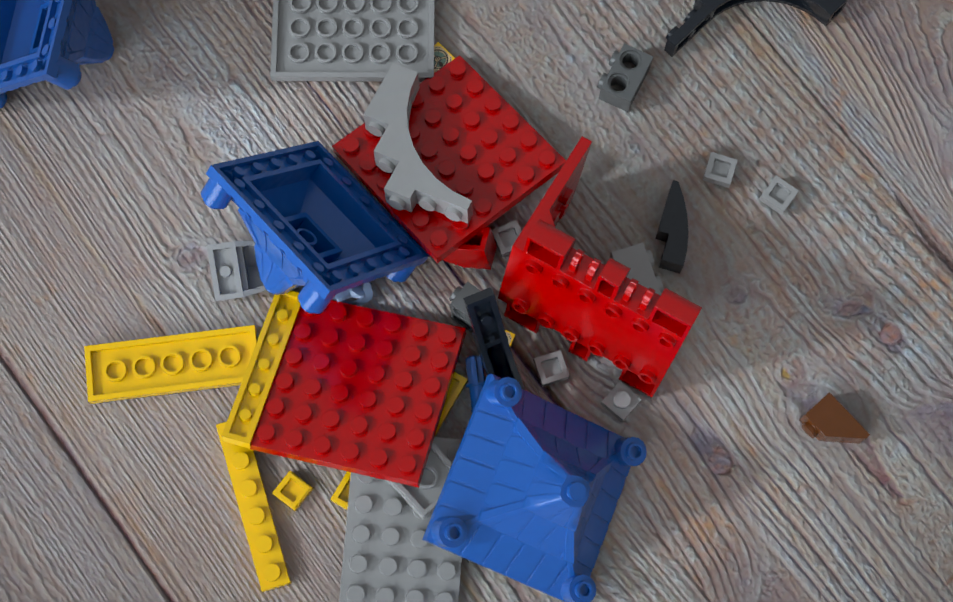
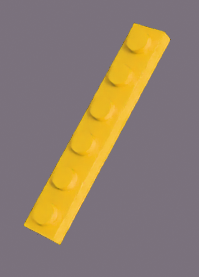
M289 291L285 294L274 295L222 433V441L251 448L250 444L301 307L298 300L299 292Z
M226 421L217 424L216 427L262 592H266L291 584L255 452L250 448L222 441L221 436L227 423Z

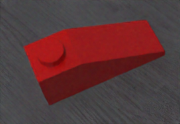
M484 228L444 258L443 261L464 268L491 270L497 249L491 228Z

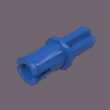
M478 355L469 356L465 359L468 377L466 388H469L471 413H473L485 383L483 364Z

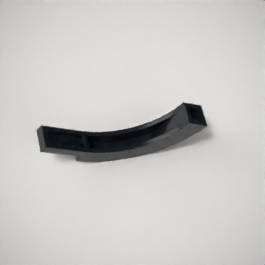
M696 0L693 10L684 19L685 23L680 28L675 26L667 34L664 50L673 57L713 18L725 10L744 3L767 1L787 4L805 11L826 26L844 9L848 0Z
M491 287L463 298L473 329L474 341L486 375L494 374L500 378H514L519 382L521 389L525 390L508 343L496 297Z

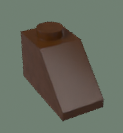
M830 392L800 419L805 433L811 438L816 437L818 441L860 444L870 436Z

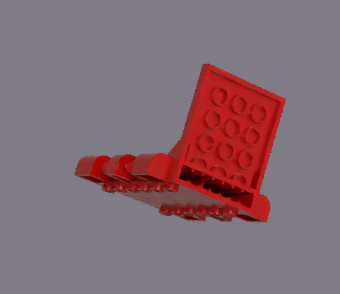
M582 136L514 242L498 299L507 303L504 313L505 317L536 334L541 326L562 333L564 338L572 342L568 352L586 362L591 354L607 358L616 367L623 370L619 380L652 398L702 307L666 287L660 296L655 293L656 290L650 287L648 289L638 284L639 281L632 278L631 280L627 278L631 268L612 258H609L606 265L601 263V260L585 255V252L581 249H574L576 238L556 228L557 223L564 217L574 197L592 141Z

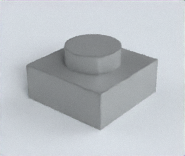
M711 152L702 180L729 188L738 160Z
M776 175L759 200L782 215L799 190Z
M517 220L491 230L501 257L510 255L512 246L522 231Z
M561 350L533 359L542 387L569 379L570 376Z
M619 381L602 400L601 405L623 422L642 399Z

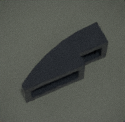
M673 180L655 239L666 242L658 268L680 274L684 266L688 247V216L680 184L678 181Z

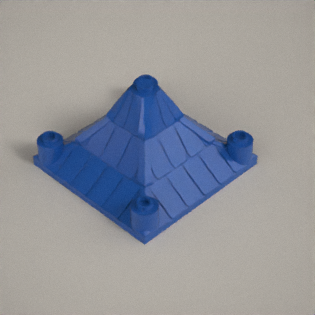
M0 0V109L4 107L7 101V94L5 93L7 91L44 80L69 90L77 86L81 80L82 73L79 65L103 63L112 57L114 53L113 39L99 7L96 6L95 0Z
M319 141L213 164L206 172L209 179L201 191L204 203L212 209H224L232 200L239 207L238 212L255 242L256 263L265 289L272 294L279 295L285 294L301 285L304 286L298 295V300L301 307L308 313L320 314L324 312L336 294L377 278L386 276L393 282H405L418 265L424 264L429 257L426 251Z
M488 374L422 540L563 602H591L596 595V584L591 578L592 569L595 566L599 550L603 544L631 466H638L643 463L647 454L646 446L639 438L622 437L521 389L519 382L514 378H500L494 374Z

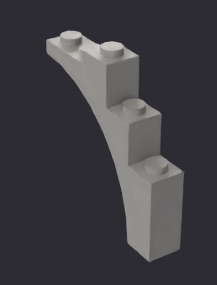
M393 63L363 114L366 130L375 136L381 137L374 149L376 166L384 172L392 173L384 188L386 203L394 209H404L412 212L416 204H419L427 211H437L445 214L452 221H462L468 224L473 215L472 200L452 191L436 179L422 163L411 140L409 119L412 104L420 88L418 72Z

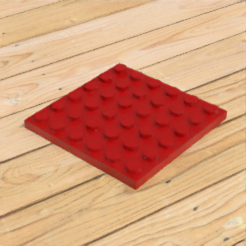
M460 55L435 72L434 77L427 78L419 84L420 88L412 104L409 133L422 163L435 178L452 191L472 200L473 215L468 224L462 221H452L445 214L437 211H427L419 204H416L413 211L409 212L404 209H394L386 203L384 188L392 173L384 172L376 166L374 149L381 137L375 136L366 130L365 123L332 145L334 154L437 264L558 174L566 162Z
M333 300L324 312L320 314L308 313L300 307L250 444V449L419 488L466 336V329Z

